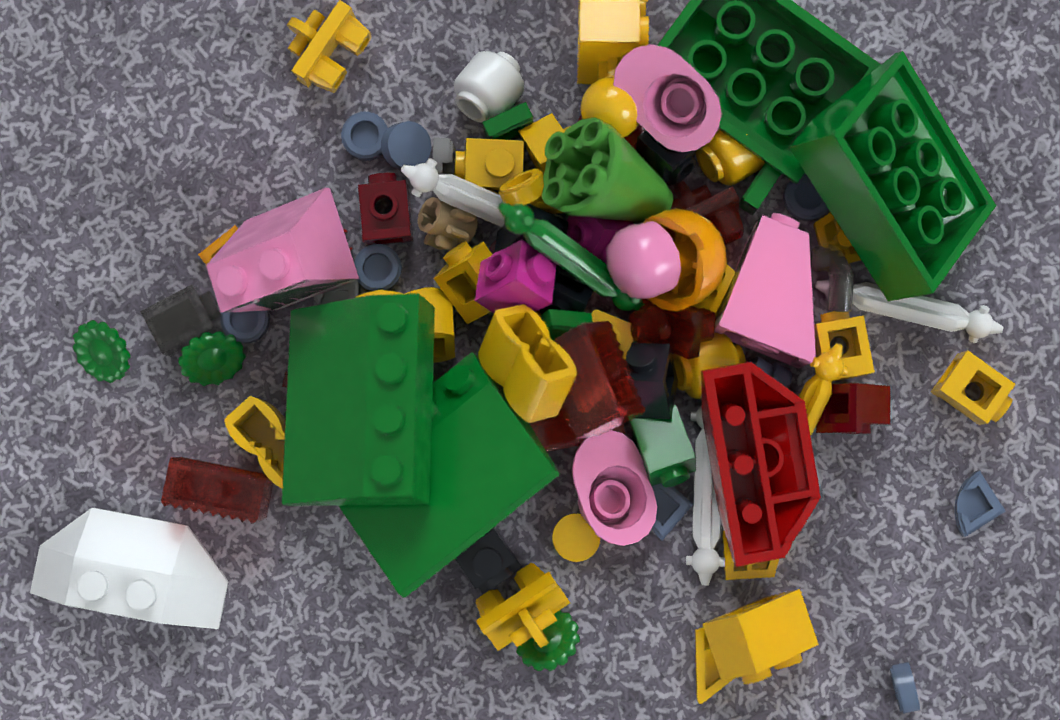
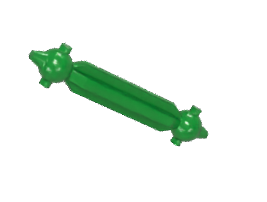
M503 202L498 205V209L504 217L505 226L510 232L524 234L530 246L600 296L611 297L613 304L618 309L640 312L645 310L646 306L641 299L629 297L614 284L606 263L548 221L534 219L533 212L528 206L523 204L510 205Z

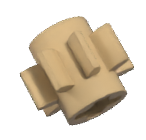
M431 197L424 202L419 211L418 227L421 231L428 233L424 239V244L440 250L450 251L464 241L469 243L477 230V217L442 202L438 198Z

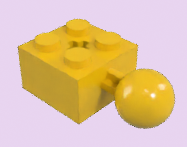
M579 0L577 84H591L582 97L581 116L582 119H600L613 126L624 138L631 134L638 127L639 123L636 121L637 108L632 97L623 89L613 85L615 69L624 55L636 47L648 45L649 16H646V2L648 0Z

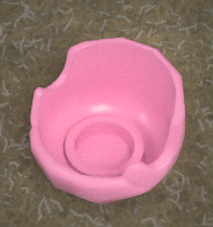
M649 221L630 225L615 233L606 249L607 269L614 284L623 293L631 298L647 299L668 292L676 287L681 272L679 252L671 236L658 223Z

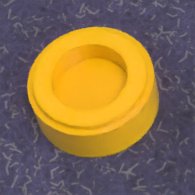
M539 169L528 170L505 182L499 190L503 203L526 205L541 197L544 188L543 171Z
M572 513L562 517L553 529L552 541L554 548L566 560L572 562L585 561L595 554L600 545L601 538L595 534L580 513Z

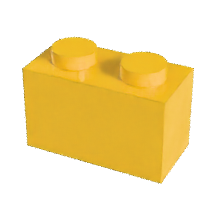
M800 589L760 598L703 623L721 681L741 677L743 684H751L772 676L771 667L774 666L777 670L796 665L803 661L801 653L819 645Z

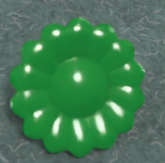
M91 320L87 324H82L78 327V332L73 335L75 344L72 349L77 355V362L84 367L86 374L93 375L98 381L105 380L109 383H113L116 379H122L125 376V372L130 368L128 363L130 353L126 349V341L119 337L118 331L115 328H109L105 322L98 324L95 320Z
M217 331L214 334L205 332L200 338H192L189 341V345L181 349L182 356L179 357L178 363L181 366L182 375L188 377L191 383H200L202 386L210 384L220 385L224 380L233 379L235 373L242 369V362L246 356L242 343L236 341L234 335H225L222 331Z
M559 610L554 614L557 621L542 630L549 641L544 647L540 648L533 637L517 647L516 653L522 658L523 663L527 667L533 666L536 671H542L543 669L553 671L557 665H565L568 662V657L576 653L575 645L580 641V636L577 634L579 626L575 621H572L573 617L570 613H562Z

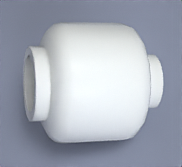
M478 52L454 80L455 103L462 113L470 119L482 123L511 109L524 92V81L519 73L520 66L518 62L505 52Z

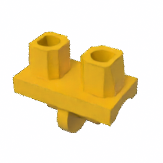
M341 0L337 2L318 32L317 29L324 21L325 16L315 9L305 23L295 17H292L287 23V27L296 34L287 48L288 50L300 56L309 43L291 70L297 76V81L308 88L313 83L317 87L335 93L345 79L347 71L329 58L339 44L358 57L372 38L370 31L356 19L352 7Z
M529 563L517 571L514 580L521 589L519 592L505 600L499 590L495 589L489 590L476 599L480 618L475 621L497 651H500L512 642L518 647L532 637L540 648L544 647L549 641L542 630L556 622L557 618L554 614L570 604V601L550 572L544 573L534 563Z

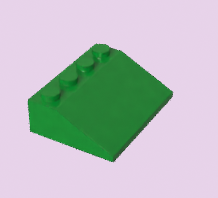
M690 0L657 45L667 47L680 55L711 85L719 98L722 115L719 129L794 184L799 182L805 171L790 150L791 144L817 115L881 65L792 0Z
M903 51L892 55L817 115L789 147L888 302L934 293L996 207L995 202Z
M420 294L369 295L291 310L282 505H429L435 307Z
M471 352L433 383L429 505H338V507L397 593L405 599L560 475L531 425L516 414L508 404L503 386L496 383L485 372L479 357Z

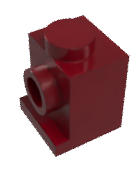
M390 172L369 175L368 184L358 185L362 241L364 244L369 246L372 244L385 245L414 242L409 190L406 180L397 181L396 173ZM382 198H388L393 202L392 210L387 214H379L375 210L377 201Z
M862 383L832 384V394L816 425V433L871 434V425H890V386Z

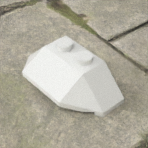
M90 508L39 546L30 593L66 606L160 624L219 629L229 581L223 572L219 570L188 525L99 508Z

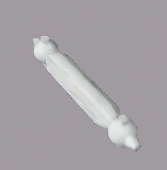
M431 158L428 159L427 163H421L416 166H402L401 172L410 179L413 187L411 193L414 196L420 197L422 192L433 191L442 202L500 227L505 224L504 217L498 209V205L503 202L499 194L453 174L439 175L435 168L437 162ZM555 214V216L560 217V218L563 219L562 216H560V215H558V214Z
M840 271L839 276L832 277L830 280L817 281L815 285L816 289L826 294V297L831 301L829 306L834 309H838L840 304L850 301L860 310L945 331L954 332L965 329L970 335L968 340L973 343H977L979 338H984L989 334L1003 332V326L993 320L988 313L990 308L985 305H981L979 310L968 313L959 304L922 295L888 302L877 284L864 282L853 285L848 279L849 273L845 271Z
M701 405L697 412L691 411V421H697V424L702 428L695 440L696 471L694 472L692 537L698 549L692 556H686V565H692L693 569L698 573L701 585L709 586L713 573L719 567H725V557H719V554L714 550L721 538V518L715 495Z

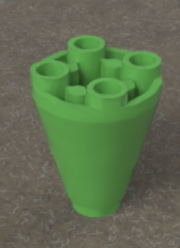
M597 118L583 119L567 128L564 133L556 132L548 139L545 145L547 162L542 191V199L545 204L570 216L643 223L646 218L671 209L673 194L670 188L613 126Z

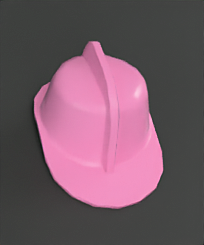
M652 44L636 47L623 56L615 69L613 85L623 89L632 97L637 108L636 121L656 141L667 149L679 152L698 150L711 141L719 129L722 113L719 98L704 77L680 55L667 47Z
M612 430L593 433L583 440L577 449L572 465L573 481L578 495L580 513L595 534L607 543L620 546L637 543L649 534L656 521L657 514L655 494L641 454L635 443L623 433Z

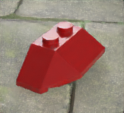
M752 362L701 370L704 431L718 511L734 565L739 567L785 558L792 547L791 544L804 527L821 498L805 401Z

